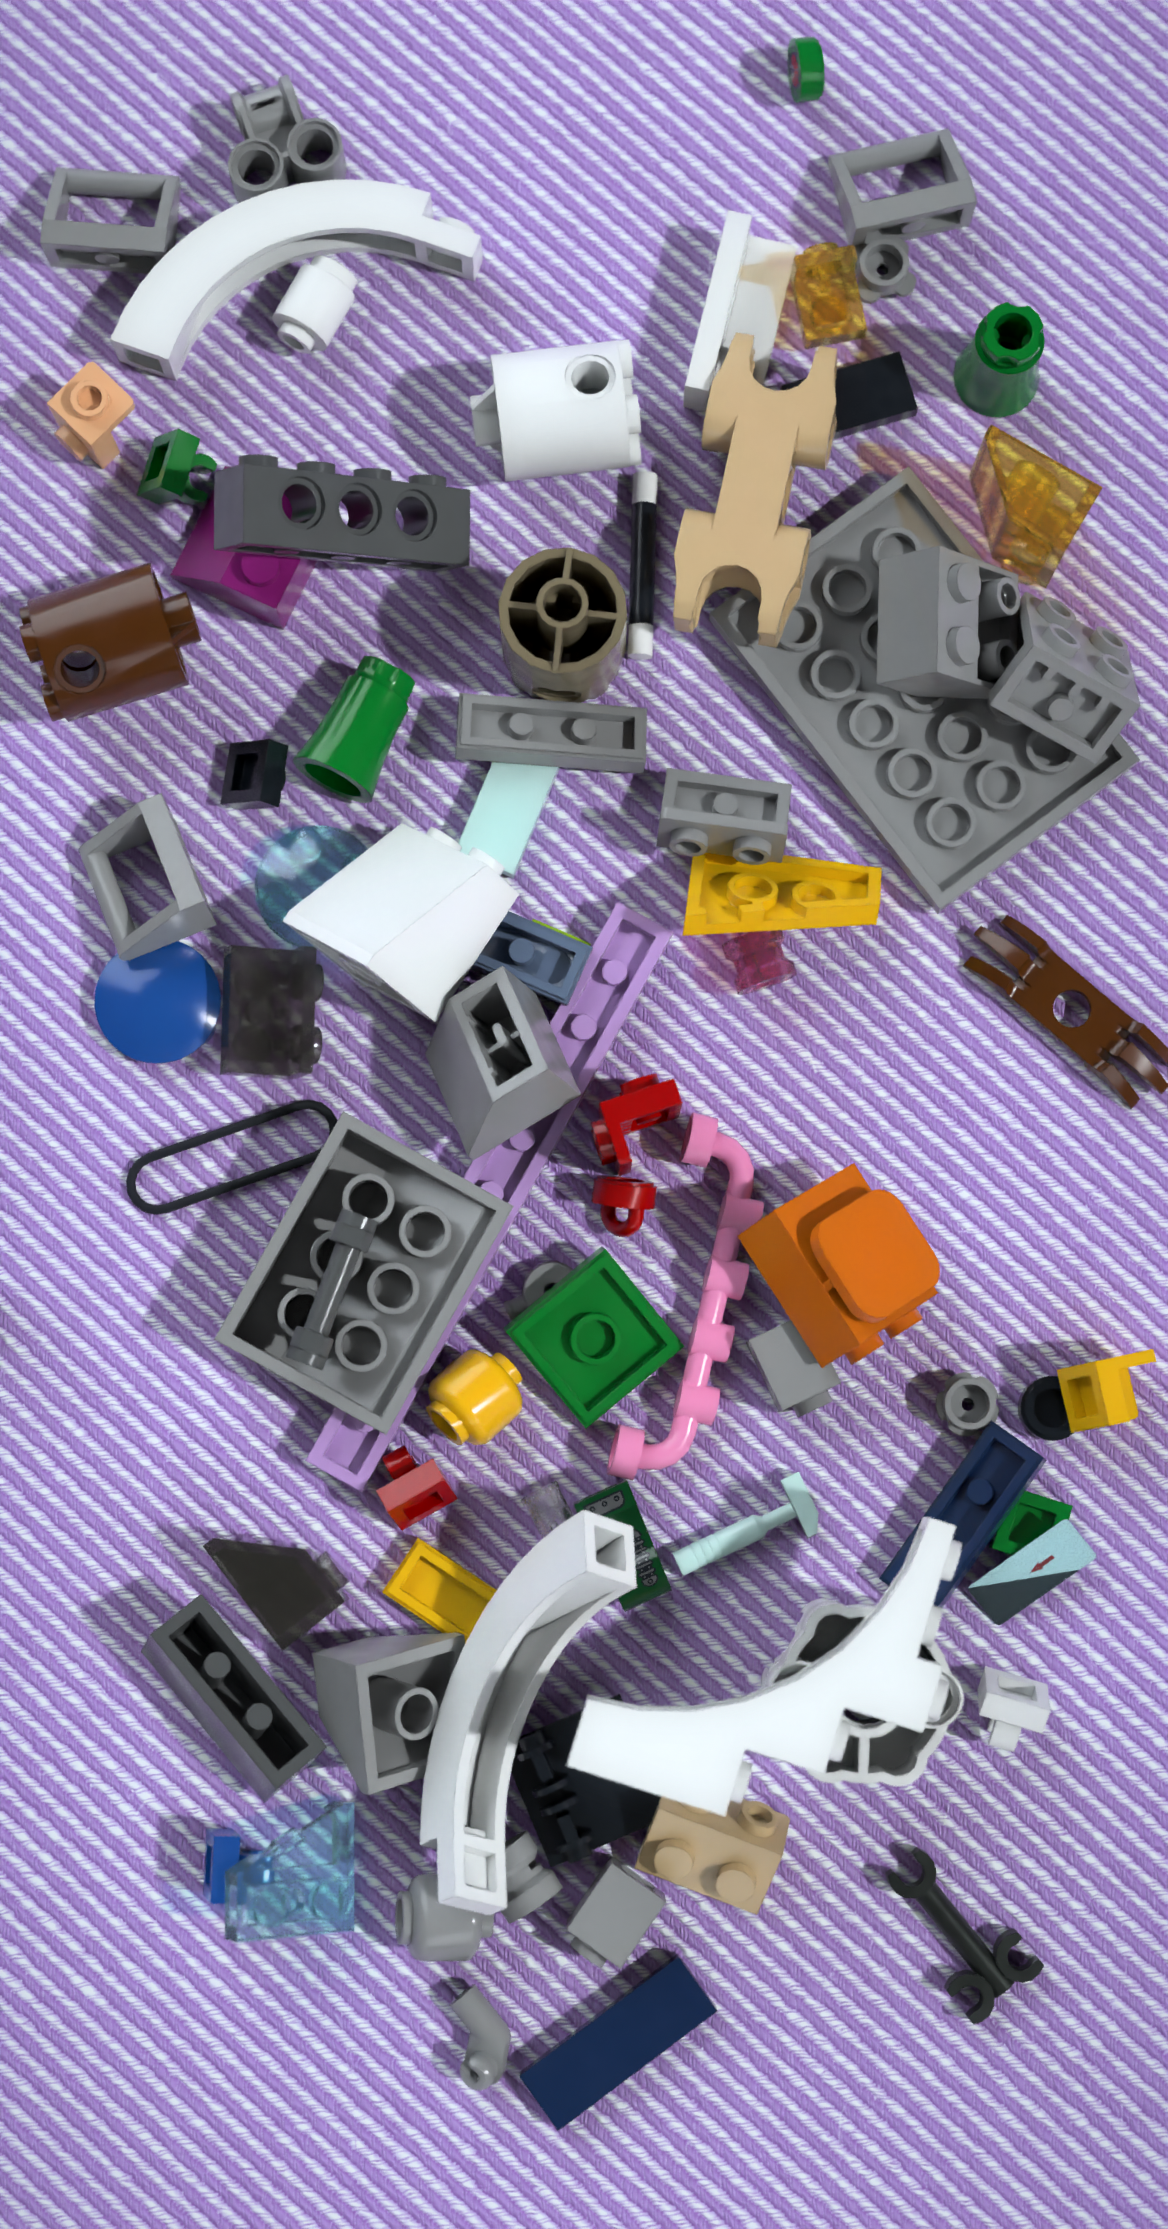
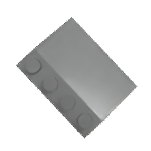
M343 1111L214 1340L387 1435L514 1206ZM343 1208L379 1223L368 1252H360L328 1336L334 1339L333 1345L323 1370L285 1356L296 1327L304 1328L336 1243L330 1240V1237Z

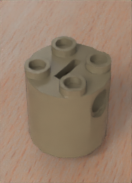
M574 548L545 549L523 560L506 579L498 602L503 660L511 674L514 685L521 691L527 692L533 698L541 700L582 703L588 699H596L602 696L608 689L609 684L618 675L626 652L625 592L614 571L595 555Z

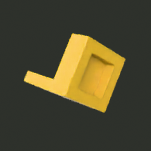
M1154 1349L1057 1369L1071 1433L1125 1423L1138 1417L1137 1404L1128 1368L1156 1362Z

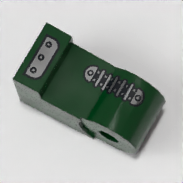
M626 1479L573 1503L577 1513L586 1510L633 1526L637 1588L618 1598L624 1612L672 1591Z

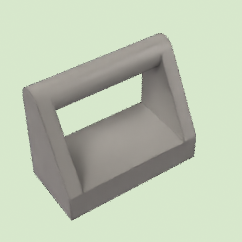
M948 128L828 156L830 175L850 251L856 245H867L873 240L880 238L898 237L906 241L970 226L977 199L969 172ZM939 157L946 184L862 203L852 180V176Z
M57 167L42 219L40 244L50 266L149 274L159 260L176 245L181 190L180 176ZM70 194L160 200L155 226L146 227L68 221Z
M162 793L138 802L78 849L121 960H132L217 925L175 818ZM153 840L176 900L136 929L108 858Z

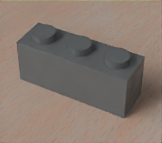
M202 1594L149 1635L141 1650L142 1654L264 1803L312 1764L327 1748Z

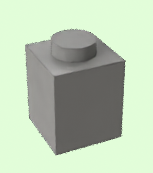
M791 1320L746 1342L778 1412L793 1407L797 1417H801L832 1402L828 1389L841 1383L832 1362L821 1368Z
M611 1855L567 1919L566 1930L575 1936L570 1943L571 1947L598 1967L602 1968L605 1962L609 1960L621 1969L665 1905V1893Z

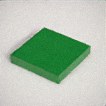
M602 1246L503 1328L585 1428H588L685 1347Z

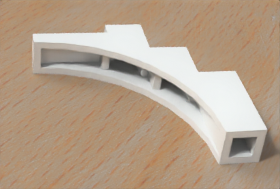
M923 1517L903 1566L874 1610L837 1647L789 1678L745 1696L694 1706L636 1705L587 1695L567 1759V1766L725 1816L730 1800L741 1804L747 1790L753 1764L742 1761L745 1750L824 1775L829 1759L840 1762L851 1728L850 1722L841 1720L844 1708L924 1733L928 1718L938 1721L947 1698L949 1682L940 1679L943 1669L942 1665L918 1657L921 1644L929 1647L932 1646L938 1632L942 1608L933 1605L940 1579L951 1581L959 1561L962 1543L952 1540L956 1526L933 1518Z

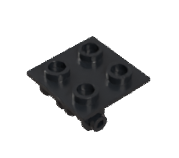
M620 1694L609 1698L623 1702ZM583 1710L520 1736L511 1773L551 1868L566 1861L571 1864L593 1854L592 1850L649 1826L660 1800L659 1795L567 1766V1759Z

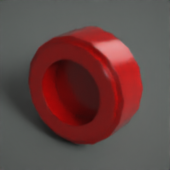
M597 1176V1179H594L591 1201L601 1205L600 1217L603 1225L610 1233L619 1237H629L642 1226L644 1210L654 1209L657 1186L654 1185V1182L643 1179ZM616 1207L628 1209L626 1221L618 1219Z

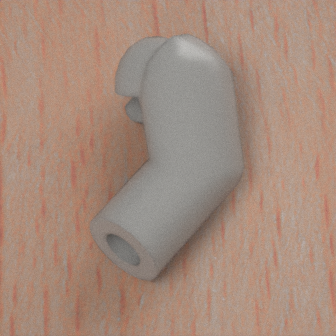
M473 1984L456 1997L449 2006L470 2031L465 2059L460 2066L461 2078L469 2088L484 2090L490 2085L497 2083L505 2072L511 2032L477 1986Z

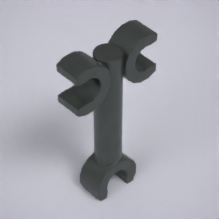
M916 1847L911 1852L922 1866V1874L918 1881L905 1883L900 1880L899 1876L892 1869H889L885 1873L887 1882L900 1896L917 1900L972 1969V1971L962 1970L955 1972L947 1979L944 1988L951 1997L958 1994L966 1986H973L979 1989L980 1998L978 2003L965 2014L972 2024L983 2022L990 2016L996 1997L1005 1993L1013 1985L1014 1981L1024 1983L1036 1978L1041 1973L1044 1964L1036 1955L1022 1966H1013L1009 1963V1950L1022 1939L1014 1928L1006 1930L998 1936L993 1945L992 1954L935 1882L937 1871L934 1861L924 1850Z

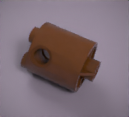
M151 563L29 599L27 606L19 608L23 623L22 626H19L28 658L31 663L43 661L44 664L40 666L44 684L41 685V691L53 722L64 718L68 722L189 685V678L180 647L202 641L197 621L186 592L167 598L163 597Z

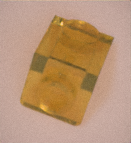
M820 243L808 247L801 255H797L793 259L790 282L804 349L864 339L866 336L867 326L855 274L857 254L854 245L838 247L836 243Z

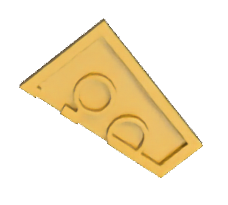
M711 853L692 856L682 936L876 925L880 908L882 868L783 855L782 863L768 861L760 865L745 864L737 861L733 856Z

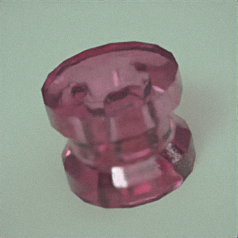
M782 930L748 932L722 944L721 947L725 959L734 963L737 972L734 985L738 995L753 993L775 986L797 975L793 961L784 956L781 945L785 936Z

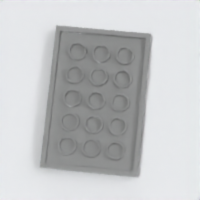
M908 466L811 538L801 595L786 622L777 648L758 645L759 634L757 631L760 603L750 591L741 589L711 611L709 620L938 914L1136 766L1140 759L1120 733L1099 761L1094 764L990 706L989 699L917 697L877 684L879 560L940 545L983 561ZM1018 609L1017 651L1019 652L1024 645Z

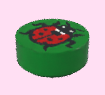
M814 36L792 38L788 46L787 63L789 85L793 100L796 103L818 101L823 95L825 82L821 45Z

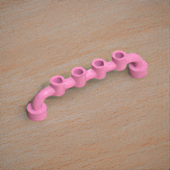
M693 1112L686 1128L680 1155V1162L704 1168L707 1167L711 1156L722 1160L728 1168L729 1181L718 1214L717 1233L712 1254L704 1274L703 1293L698 1314L689 1338L685 1370L675 1398L671 1430L668 1437L662 1442L645 1444V1430L619 1424L610 1449L607 1475L634 1480L638 1469L660 1470L676 1464L689 1451L696 1436L698 1423L712 1426L717 1413L720 1388L707 1386L713 1361L726 1363L734 1340L735 1326L722 1323L727 1298L738 1301L742 1299L749 1275V1264L736 1261L741 1243L737 1235L762 1219L764 1209L763 1201L751 1199L754 1187V1167L748 1152L736 1139L717 1132L718 1118Z

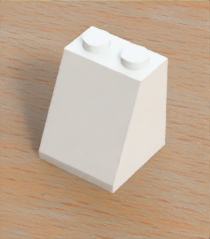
M401 823L289 910L283 922L354 979L436 1022L445 1009L449 998L454 995L519 896V893L500 877L505 869L504 866L487 853L473 847L468 855L460 852L462 847L459 843L434 827H430L427 833L423 834Z

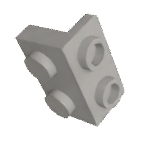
M667 768L656 846L670 848L673 852L684 856H700L705 853L733 856L737 861L750 865L765 864L768 861L782 863L788 832L787 822L792 784Z

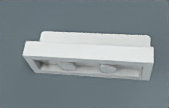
M731 210L727 211L686 378L683 407L706 412L712 381L724 362L736 332L754 335L755 366L753 377L764 387L795 260L796 248L791 244L750 235L752 215Z

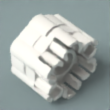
M826 1598L809 1602L800 1611L803 1615L800 1622H797L795 1636L785 1652L773 1659L775 1662L770 1668L765 1667L761 1678L762 1688L795 1675L837 1647L874 1610L876 1605H844ZM935 1641L931 1647L921 1644L918 1657L942 1665L943 1669L940 1679L949 1682L947 1698L939 1720L935 1721L928 1718L924 1733L875 1717L855 1721L848 1719L842 1714L841 1720L850 1722L851 1728L841 1761L836 1762L829 1759L825 1775L805 1769L810 1776L824 1783H836L844 1780L861 1784L883 1782L891 1786H905L913 1783L922 1775L928 1758L942 1741L948 1725L960 1714L964 1701L962 1687L956 1677L950 1673L944 1654Z

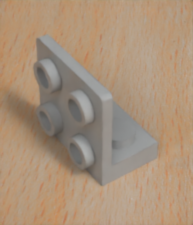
M1025 592L1020 598L1019 606L1024 645L989 691V705L1096 764L1140 707L1129 652L1127 651L1128 646L1122 638L1105 627L1099 626L1096 630H1093L1077 621L1074 613L1057 599L1045 597L1043 600H1040L1032 594Z

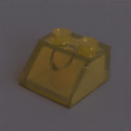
M990 425L984 435L969 474L992 558L1002 563V569L1018 574L1019 583L1033 585L1035 582L1046 588L1081 530L1103 487L993 425Z

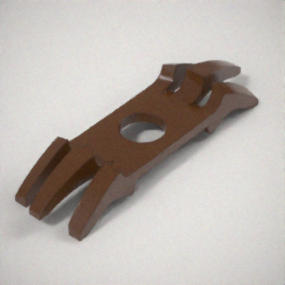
M1006 915L999 923L1002 928L1037 956L1032 961L1029 954L1000 935L983 926L977 929L973 935L999 957L1018 978L1013 983L1010 976L973 956L965 962L963 967L993 986L1011 1004L1017 1005L1080 1058L1086 1068L1106 1082L1130 1109L1136 1105L1140 1098L1113 1063H1107L1110 1057L1122 1063L1158 1093L1162 1094L1168 1088V1083L1155 1066L1132 1042H1127L1126 1039L1130 1035L1162 1064L1168 1067V1048L1146 1025L1131 1018L1061 959L1049 947L1047 941L1009 915ZM1074 991L1085 997L1089 1004L1090 1012L1087 1021L1083 1025L1067 1027L1056 1019L1053 1012V1004L1058 995L1063 992Z

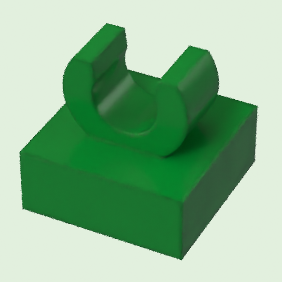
M175 429L154 438L137 496L158 505L174 499L190 505L204 502L208 494L191 485L189 473L191 469H195L203 474L214 472L217 463L208 455L196 454L200 438L181 429Z

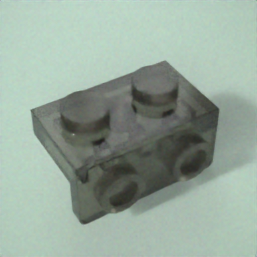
M231 945L224 948L220 1075L293 1080L313 1072V1065L318 1063L322 1051L321 1030L319 1027L314 1026L315 1002L319 1001L324 985L323 968L321 964H316V947L301 946L294 950Z

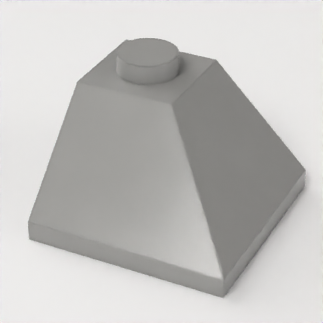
M455 1632L366 1637L313 1652L319 1717L361 1793L371 1795L424 1778L437 1716L450 1677L465 1645L464 1634Z

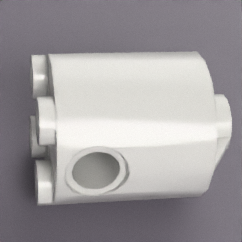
M629 339L490 355L493 385L482 395L470 396L476 447L489 445L501 452L505 482L625 468L642 463L639 433H641L640 411L637 394H633L632 391L633 363Z

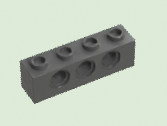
M242 455L239 456V465L215 472L214 550L430 572L469 566L470 489L446 487V477L439 475L409 476L408 482L391 480V471L386 469L360 468L353 470V476L335 474V464L328 462L297 463V469L278 467V458L275 456ZM283 494L289 499L292 506L291 520L285 515L282 508ZM340 501L348 511L347 525L340 516ZM396 508H398L403 517V530L400 529L396 521Z

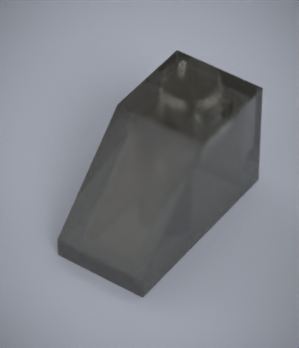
M227 1537L213 1538L203 1546L282 1651L350 1599L342 1589L350 1580L327 1551L318 1557L310 1547Z

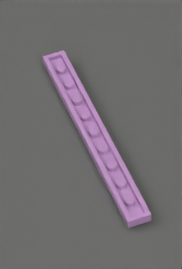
M619 902L616 903L592 946L593 950L568 1006L560 1004L549 1023L581 1096L472 1161L463 1178L514 1207L387 1435L335 1407L305 1461L358 1491L364 1492L670 942L673 931Z

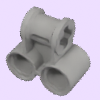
M288 74L279 77L278 85L249 95L242 96L238 91L229 94L244 141L237 144L230 153L228 160L229 175L238 203L272 190L288 187L293 182L301 184L334 179L345 180L347 167L340 133L327 120L320 118L304 120ZM322 150L331 154L329 159L321 164L313 165L303 161L305 156L312 151ZM265 170L273 174L263 184L253 185L245 181L248 175L254 171Z

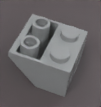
M940 545L880 559L877 684L917 697L989 699V691L1018 653L1017 631L1018 609L1020 606L1018 574Z
M504 966L499 967L449 998L425 1055L468 1157L473 1160L477 1159L581 1096L536 993Z

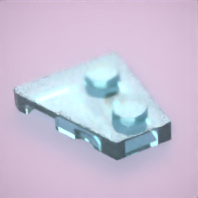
M344 1800L332 1801L324 1806L326 1812L301 1829H289L272 1840L269 1847L263 1853L249 1855L225 1871L226 1940L247 1942L354 1931V1802Z

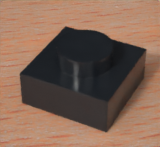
M271 739L230 743L220 804L237 810L279 807L281 791L286 781L285 766L289 746Z

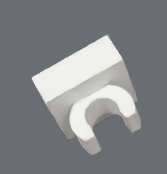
M985 1666L977 1690L979 1715L990 1718L987 1726V1731L991 1732L988 1745L1014 1752L1021 1728L1043 1734L1050 1713L1048 1685Z

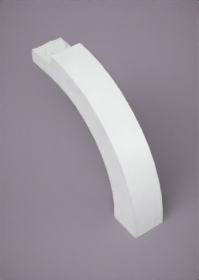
M334 179L301 183L272 190L242 201L215 215L186 235L166 253L136 289L124 308L110 341L119 362L177 381L192 346L214 315L241 290L278 268L299 260L312 258L316 255L369 252L415 261L475 282L483 261L481 235L475 234L469 225L454 218L442 217L439 221L434 220L431 193L400 184L372 180Z
M586 1510L580 1511L561 1523L540 1540L514 1567L485 1607L468 1637L452 1672L439 1709L430 1743L423 1784L420 1846L437 1850L439 1904L486 1915H492L507 1908L505 1815L509 1781L518 1740L537 1692L562 1650L596 1613L613 1600L637 1588L633 1526Z

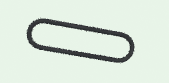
M310 1099L296 1101L147 1153L137 1159L129 1169L126 1179L127 1194L132 1203L143 1212L154 1215L165 1214L315 1162L322 1148L307 1155L162 1205H153L145 1202L136 1191L135 1181L142 1167L164 1157L299 1110L311 1109L321 1113L329 1123V1135L338 1120L332 1110L322 1102Z

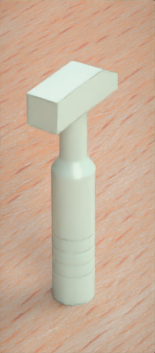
M797 1472L780 1480L790 1503L762 1516L751 1515L714 1534L706 1536V1538H702L697 1542L672 1552L682 1575H687L700 1567L721 1559L723 1556H727L763 1539L769 1530L796 1517L807 1539L817 1535L819 1513L800 1473Z

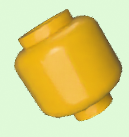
M476 1349L467 1350L461 1353L432 1379L428 1389L431 1403L426 1407V1411L435 1426L453 1443L462 1445L467 1441L473 1445L486 1444L521 1412L523 1399L517 1385L522 1381V1376L515 1365L499 1352L490 1357Z

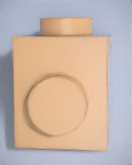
M88 362L47 402L59 426L54 436L77 460L81 461L88 455L98 466L104 469L120 453L111 431L134 410L135 403L132 397L95 362Z

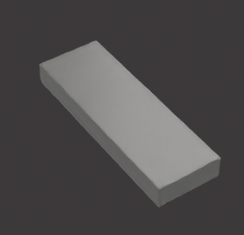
M459 693L455 759L643 774L646 765L647 708Z

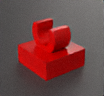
M405 1445L382 1457L394 1481L379 1488L376 1492L386 1511L401 1530L408 1528L458 1499L448 1479L433 1458L418 1466L413 1456H410Z

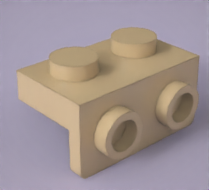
M660 1796L659 1804L639 1850L634 1868L757 1915L782 1859L790 1818L785 1814L775 1811L767 1804L758 1801L743 1799L740 1804L730 1800L726 1815L722 1816Z

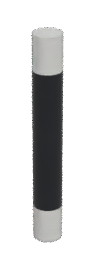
M648 471L634 473L632 487L628 658L635 660H648L653 657L658 475Z

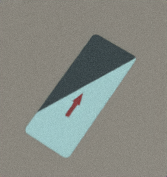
M1064 1519L968 1587V1591L996 1625H1001L1095 1560L1096 1553L1071 1522Z

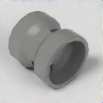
M527 1830L505 1842L507 1908L501 1910V1913L508 1924L531 1913L563 1888L552 1869L543 1868L540 1862L535 1861L538 1847Z

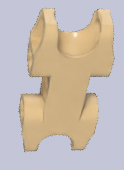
M736 332L724 362L712 381L702 431V450L728 454L716 512L686 508L684 511L674 551L676 588L673 620L676 631L693 633L698 625L705 601L718 590L726 587H739L750 591L760 603L757 631L759 634L758 645L777 648L786 622L801 595L811 542V529L784 525L796 465L826 470L837 426L835 413L837 349L819 346L815 352L812 367L807 378L798 386L789 390L774 391L763 387L753 377L755 366L754 335Z

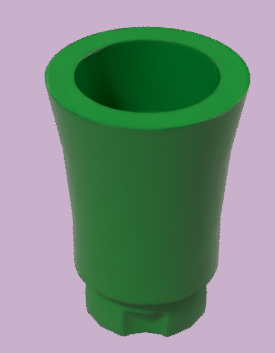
M1005 302L994 307L981 320L974 338L959 354L953 373L954 385L961 400L974 412L993 418L1007 417L1023 410L1034 398L1039 385V360L1044 349L1045 339L1043 333L1044 326L1039 314L1030 306L1017 307L1009 302Z
M364 656L353 675L347 676L335 701L315 732L293 758L296 768L316 784L341 797L360 803H370L391 744L409 709L407 702L409 701L415 681L402 669L390 665L383 659Z

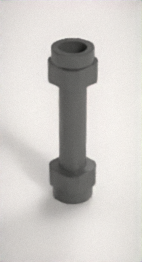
M341 1209L330 1240L336 1242L304 1328L296 1327L285 1357L323 1370L334 1339L328 1336L359 1254L360 1252H368L379 1222L355 1212Z

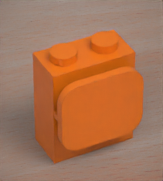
M854 1163L773 1210L737 1235L821 1368L844 1354L851 1365L884 1345L878 1332L884 1329L889 1338L892 1339L923 1319L917 1307L938 1294L934 1286L940 1277V1266L934 1251L902 1202L886 1190H871Z

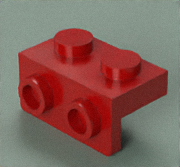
M657 1074L642 1076L620 1085L622 1091L619 1093L620 1096L599 1102V1120L591 1122V1134L602 1166L614 1163L618 1177L631 1173L632 1159L624 1135L679 1118L682 1100L674 1078L660 1083Z

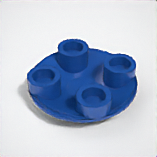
M179 941L127 961L121 960L117 953L104 967L98 979L94 997L95 1014L105 1037L125 1056L145 1063H169L187 1057L213 1037L221 1010L220 986L216 974L207 960L195 949Z

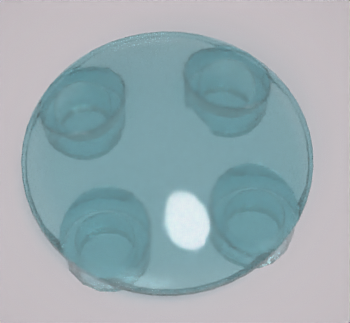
M324 825L298 828L279 838L263 856L255 878L257 906L268 927L289 944L304 949L318 950L284 923L283 919L289 910L368 850L366 846L350 833L339 828Z

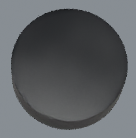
M1058 1376L1042 1377L1029 1383L1022 1391L1018 1401V1416L1023 1427L1034 1437L1046 1441L1062 1440L1071 1436L1073 1433L1070 1430Z

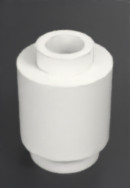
M316 255L310 264L302 265L272 315L274 323L279 328L277 336L290 348L304 354H308L311 349L317 351L326 350L355 300L354 293L352 292L357 284L355 276L340 263L322 255Z

